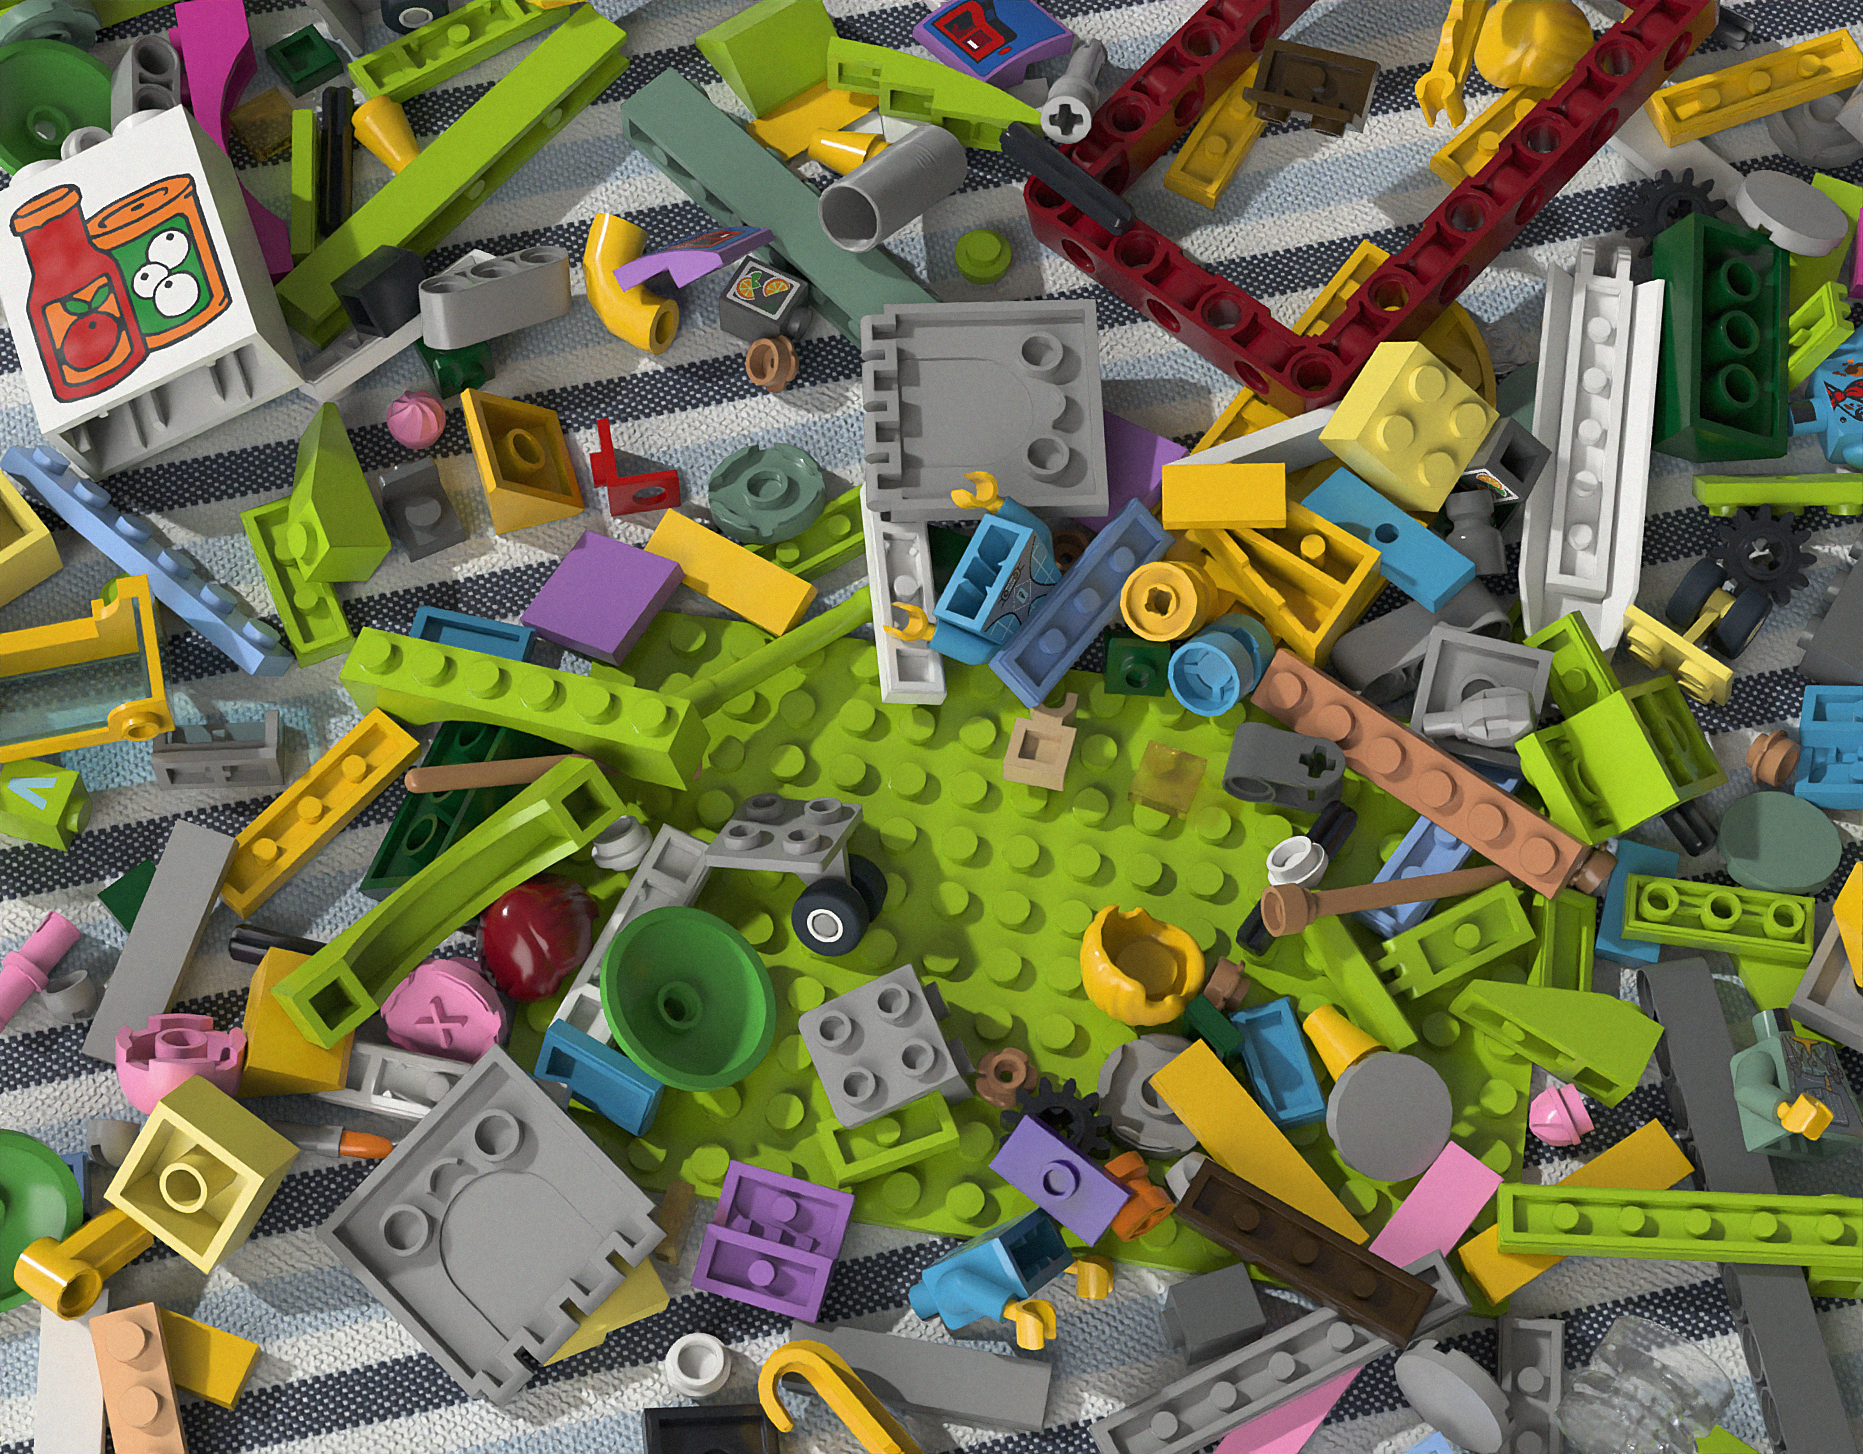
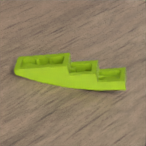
M832 36L830 38L827 51V88L879 96V115L931 122V125L943 127L953 134L961 146L1003 152L999 137L1002 131L1007 130L1013 122L1023 123L1045 140V131L1040 121L1041 112L997 87L946 65L898 50Z

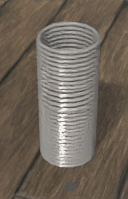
M931 124L917 127L831 184L822 192L818 202V218L823 231L832 243L844 251L855 254L868 252L962 186L967 175V159L963 147L956 137L943 127Z

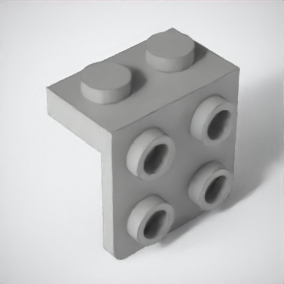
M911 963L804 1013L799 1019V1030L836 1118L847 1129H855L938 1089L951 1106L975 1096L966 1075L976 1071L970 1054L960 1036L950 1040L942 1022L943 1019L952 1016L948 1004L936 981L926 985Z

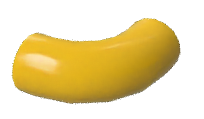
M597 213L589 230L582 262L588 301L610 333L637 349L660 355L670 347L676 335L679 324V307L676 301L659 296L649 290L644 283L623 292L612 272L622 265L642 257L649 234L637 225L622 218L606 213Z

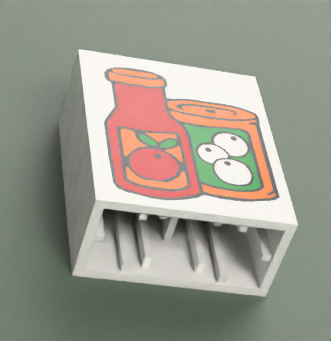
M182 104L168 111L152 109L130 115L116 126L112 138L64 161L48 159L31 163L20 169L12 177L8 188L0 191V297L42 435L95 482H99L306 384L231 159Z

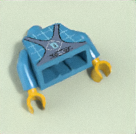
M982 471L963 474L975 484L977 489L976 497L964 489L952 490L951 492L952 500L958 507L962 509L985 508L992 515L985 513L932 614L938 620L935 623H931L928 621L924 610L919 606L898 601L891 605L907 611L909 615L907 627L900 631L883 625L884 631L891 637L909 642L922 638L927 640V648L968 665L989 663L1063 577L1055 564L1052 535L1047 524L1009 495L1004 499L998 496L999 487L996 479L992 474Z
M1038 1206L960 1244L922 1270L923 1281L910 1288L909 1299L914 1312L922 1321L929 1322L941 1316L945 1325L951 1330H956L986 1316L1002 1324L1006 1323L1009 1319L1016 1321L1017 1344L1025 1349L1039 1350L1045 1346V1338L1052 1340L1057 1338L1055 1308L1047 1300H1023L1032 1296L1053 1278L1062 1279L1065 1273L1077 1274L1076 1295L1089 1299H1104L1113 1290L1114 1268L1111 1261L1102 1255L1073 1256L1072 1248L1067 1247L1052 1216Z

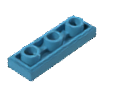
M1342 466L1300 503L1312 512L1382 552L1380 574L1433 614L1476 576L1475 564Z

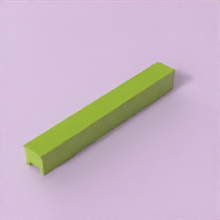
M587 1L274 287L286 325L288 324L321 351L325 350L352 325L330 283L382 244L410 249L423 259L630 67V60L619 53V48L628 40L627 33L594 10V6Z

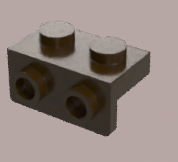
M1267 36L1253 88L1245 87L1242 99L1253 108H1256L1254 115L1256 118L1271 123L1288 125L1290 117L1311 121L1309 130L1322 135L1343 138L1345 130L1363 134L1381 65L1377 61Z

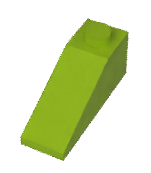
M335 402L323 403L299 440L286 535L290 553L296 558L305 583L368 581L393 547Z
M1474 979L1452 1001L1448 1009L1450 1013L1567 1083L1573 1082L1577 1089L1611 1109L1636 1088L1665 1028L1648 1018L1647 1013L1640 1006L1626 1000H1618L1610 994Z

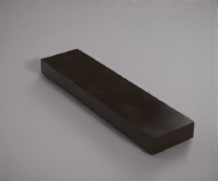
M1205 1158L1173 1213L1172 1219L1405 1351L1438 1291L1435 1287L1208 1158Z

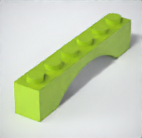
M363 626L338 677L364 716H367L377 707L395 723L418 727L430 722L450 720L481 722L508 727L541 736L573 748L606 763L631 778L688 791L711 740L702 719L690 699Z
M571 756L565 757L270 989V992L307 1041L330 1049L379 1010L407 975L463 924L500 898L508 890L518 886L553 863L580 850L628 812V809L594 760Z

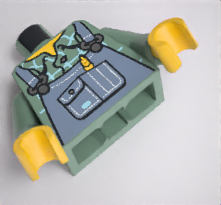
M1773 1008L1753 1016L1751 1022L1758 1044L1734 1055L1730 1062L1734 1084V1098L1738 1105L1747 1152L1823 1163L1862 1144L1863 1102L1855 1099L1835 1049L1828 1042L1796 1036L1788 1009Z

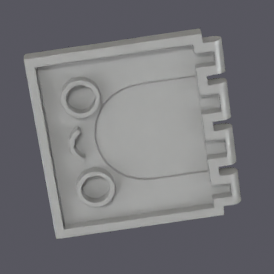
M1096 299L883 304V314L866 315L861 318V357L864 361H867L862 364L863 409L869 412L863 417L865 461L870 464L865 468L867 509L874 512H891V522L982 520L985 513L990 515L992 513L985 508L962 509L954 503L951 497L952 490L964 489L976 497L977 489L975 484L963 474L982 471L992 474L996 479L999 487L998 496L1004 499L1009 495L1038 518L1108 516L1109 497Z
M497 1043L480 1058L314 1232L471 1398L480 1399L486 1394L501 1408L535 1375L534 1370L525 1362L521 1355L527 1350L540 1363L545 1364L581 1326L579 1321L566 1308L574 1302L585 1314L591 1316L627 1278L624 1272L612 1261L619 1253L630 1265L636 1268L668 1235L666 1230L653 1218L662 1207L503 1046Z

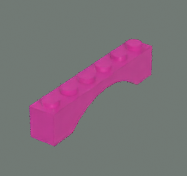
M194 0L174 4L178 27L169 28L168 34L170 44L177 51L179 60L185 61L186 72L180 73L182 105L184 107L193 106L194 119L230 158L229 138L233 116L244 90L258 71L243 0ZM236 174L273 287H275L294 269L286 223L264 208L243 186Z

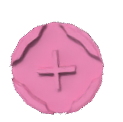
M455 957L449 960L437 958L422 960L396 987L380 1008L381 1019L384 1015L386 1016V1022L389 1026L386 1034L394 1048L475 1065L495 1043L502 1046L507 1034L506 1011L498 997L499 991L491 985L486 974L481 970L479 963L465 957Z

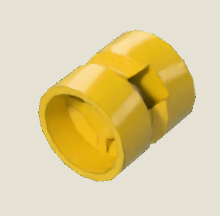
M1181 561L1153 562L1140 566L1129 575L1121 591L1120 607L1128 626L1134 633L1146 640L1161 642L1183 640L1196 636L1214 620L1218 612L1219 595L1215 582L1207 571L1194 563Z

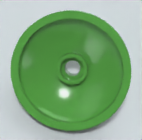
M25 39L1 47L0 166L10 175L14 176L20 169L31 163L48 159L62 160V144L67 136L77 129L94 126L104 129L111 134V70L87 52L60 41ZM37 132H40L43 135H45L47 139L40 136Z
M684 906L661 907L643 913L620 930L609 945L604 956L600 974V996L604 1015L619 1046L649 1076L677 1089L691 1092H710L727 1088L737 1083L757 1068L765 1058L774 1038L777 1021V1005L772 981L763 961L752 945L727 922L708 912ZM664 1007H667L672 1012L674 1020L668 1016Z
M0 1129V1313L33 1299L31 1295L17 1286L14 1280V1269L23 1251L31 1243L42 1237L51 1236L62 1241L83 1224L81 1192L72 1171L62 1157L49 1145L36 1137L9 1129Z

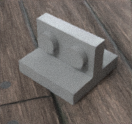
M1433 625L1421 677L1415 692L1409 728L1426 738L1423 727L1424 714L1451 711L1454 705L1462 704L1464 700L1484 689L1505 686L1532 693L1538 727L1554 652ZM1456 735L1428 738L1429 741L1459 760L1523 774L1520 765L1521 757L1515 745L1491 748L1469 742L1468 739L1458 740Z

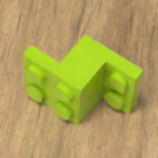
M1671 673L1620 689L1561 724L1533 732L1514 743L1521 757L1520 765L1527 781L1540 792L1550 811V819L1589 844V848L1623 836L1676 806L1707 794L1729 782Z

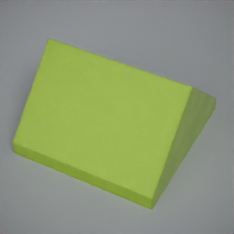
M761 0L695 38V45L755 118L758 119L827 79V51L831 36L839 37L822 0Z

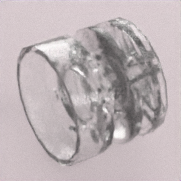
M1627 1315L1615 1319L1590 1358L1594 1370L1581 1371L1571 1387L1573 1392L1565 1394L1557 1406L1554 1416L1558 1427L1570 1442L1584 1454H1697L1699 1449L1695 1438L1709 1436L1732 1401L1735 1393L1730 1379L1720 1366L1698 1346L1675 1331L1652 1320Z

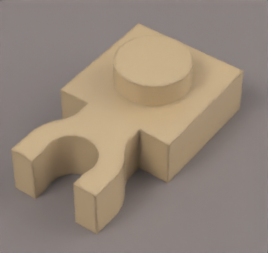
M1067 692L1065 704L1057 709H1050L1044 706V698L1038 706L1030 708V719L1016 718L1003 763V780L1063 791L1076 746L1077 728H1072L1071 726L1075 722L1079 694Z

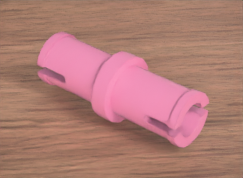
M49 911L46 919L19 951H9L2 960L4 968L0 972V1033L3 1032L6 1024L34 991L41 993L49 984L50 980L47 975L73 944L82 937L77 927L57 912Z

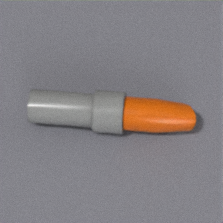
M274 1120L271 1126L272 1129L299 1149L315 1151L320 1156L340 1158L342 1155L362 1159H385L393 1150L391 1142L386 1137L346 1130L345 1126L324 1123L321 1126L282 1120Z

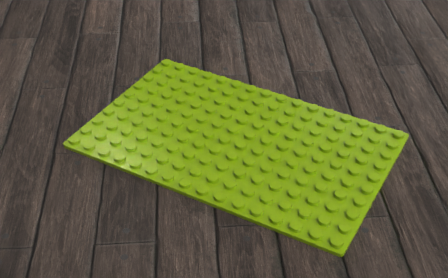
M660 610L620 666L593 657L589 677L672 695L698 679L714 675L778 639V637L753 623ZM850 637L837 639L728 701L717 712L702 720L711 740L702 758L700 778L691 782L688 791L634 779L626 774L605 776V778L628 809V812L623 816H635L640 825L647 826L652 834L653 842L665 823L711 844L747 798L763 793H774L780 795L783 799L810 801L820 797H832L840 800L841 803L861 804L864 818L846 841L848 853L858 854L869 859L883 873L888 891L881 912L872 923H869L866 934L854 950L836 957L820 955L807 948L799 940L792 926V908L802 892L808 887L795 873L715 867L692 908L708 912L735 928L752 945L768 971L775 992L777 1021L774 1038L765 1058L749 1075L737 1083L720 1090L691 1092L665 1085L653 1125L641 1139L573 1098H570L567 1112L645 1191L719 1202L730 1161L737 1160L857 1195L858 1198L851 1222L971 1240L1039 1206L989 1167L999 1152V1139L1009 1133L1000 1126L1001 1112L1005 1110L1020 1112L1017 1107L1012 1109L994 1107L978 1093L975 1084L976 1079L979 1077L977 1065L985 1054L990 1051L1000 1053L1005 1048L1019 1049L1027 1054L1030 1066H1034L1037 1069L1039 1077L1035 1092L1030 1094L1032 1098L1039 1096L1041 1077L1049 1079L1053 1092L1060 1093L1063 1091V1085L1066 1081L1073 1078L1076 1081V1098L1082 1100L1086 1095L1097 1092L1101 1068L1112 1051L1125 1043L1127 1045L1131 1041L1139 1040L1141 1035L1155 1032L1182 1036L1181 1026L1184 1011L1176 1019L1168 1023L1155 1026H1144L1142 1024L1132 1026L1125 1024L1121 1020L1111 1019L1107 1013L1099 1010L1089 999L1081 976L1080 950L1087 927L1094 921L1098 912L1110 904L1119 905L1118 912L1134 911L1136 907L1145 908L1153 918L1173 924L1188 932L1197 941L1204 955L1205 979L1220 956L1235 964L1243 960L1246 966L1242 975L1252 981L1236 1011L1289 997L1328 1106L1329 1096L1336 1083L1312 1040L1303 1031V1023L1314 1010L1322 1005L1331 1004L1343 1017L1359 1028L1361 1026L1300 933L1277 937L1265 955L1261 957L1253 956L1236 943L1237 930L1262 897L1264 889L1271 884L1268 879L1269 869L1266 865L1269 854L1277 845L1289 838L1296 836L1305 837L1321 814H1308L1300 810L1273 804L1243 801L1228 794L1222 786L1232 741L1238 725L1247 722H1257L1274 726L1279 730L1293 733L1298 732L1249 701L1252 695H1246L1234 707L1222 715L1206 717L1193 713L1184 707L1173 694L1170 683L1166 684L1165 697L1104 694L1103 674L1069 669L1048 693L1044 701V706L1047 708L1057 709L1065 704L1067 692L1079 694L1078 711L1075 722L1071 726L1072 728H1077L1076 746L1063 791L1003 780V763L1016 718L1030 719V708H1027L988 666L989 663L968 665L942 654L947 696L941 705L882 703L876 641ZM1391 715L1409 727L1411 718ZM574 749L572 754H579L582 752ZM1318 753L1317 761L1323 762L1324 755L1322 753ZM1346 764L1345 772L1341 778L1343 788L1340 801L1356 811L1358 820L1356 821V827L1329 863L1321 881L1317 885L1318 889L1321 888L1322 891L1371 884L1422 815ZM1312 773V778H1320L1321 774ZM1526 781L1515 797L1550 819V811L1540 792ZM1309 790V798L1314 799L1315 791ZM591 840L580 850L550 865L546 873L561 874L576 880L585 886L589 891V895L596 900L600 916L593 920L591 927V939L594 948L641 863L624 871L601 868L597 866L592 856L594 844ZM1475 851L1462 870L1497 864L1478 851ZM1529 885L1513 887L1517 899L1531 924L1533 888ZM1478 893L1441 898L1427 919ZM1352 912L1338 914L1369 962L1385 955L1380 944L1386 940L1385 938L1351 917ZM1529 941L1418 998L1408 1001L1403 991L1392 996L1419 1037L1413 1056L1434 1067L1448 1088L1453 1115L1450 1136L1443 1150L1450 1141H1453L1504 1178L1503 1183L1521 1184L1532 1061L1450 1013L1448 1009L1452 1001L1474 979L1527 985ZM587 958L564 977L558 992L549 999L533 1004L518 1002L508 1052L533 1077H535L533 1074L546 1031ZM911 963L926 985L934 981L938 984L952 1015L942 1020L950 1040L958 1036L961 1037L976 1069L975 1072L966 1075L975 1096L954 1106H951L944 1097L960 1136V1146L838 1189L816 1133V1123L833 1118L836 1115L801 1035L798 1022L804 1013ZM1392 968L1378 974L1383 984L1396 978ZM664 1007L668 1016L674 1020L672 1012L667 1007ZM1223 1008L1220 1013L1227 1019L1230 1011ZM617 1043L613 1050L629 1058ZM1240 1062L1229 1072L1253 1099ZM1004 1072L1000 1076L1004 1082H1009L1013 1078L1008 1072ZM1098 1110L1096 1111V1113H1095L1093 1116H1098V1115H1099V1114H1098ZM1326 1120L1281 1132L1370 1236L1361 1245L1366 1249H1369L1433 1165L1432 1163L1421 1174L1400 1182L1374 1180L1365 1177L1344 1164L1337 1154L1339 1151L1335 1146L1334 1139L1329 1137ZM1065 1130L1061 1131L1059 1134L1067 1139V1132ZM1107 1134L1101 1138H1104L1111 1144L1110 1158L1107 1160H1097L1092 1157V1159L1103 1167L1116 1157L1130 1151L1117 1145L1111 1136ZM1202 1145L1192 1151L1200 1152L1214 1160ZM1185 1156L1167 1160L1142 1157L1149 1167L1148 1178L1153 1185L1164 1188L1169 1195L1164 1177L1170 1168ZM1497 1192L1446 1258L1472 1305L1471 1310L1464 1315L1497 1320L1499 1315L1507 1314L1511 1296L1492 1307L1454 1253L1462 1245L1497 1223ZM1176 1207L1155 1228L1133 1241L1122 1242L1110 1226L1098 1244L1093 1247L1052 1216L1067 1247L1072 1248L1073 1256L1102 1255L1111 1262L1196 1275H1205L1243 1262L1251 1283L1294 1289L1172 1219Z

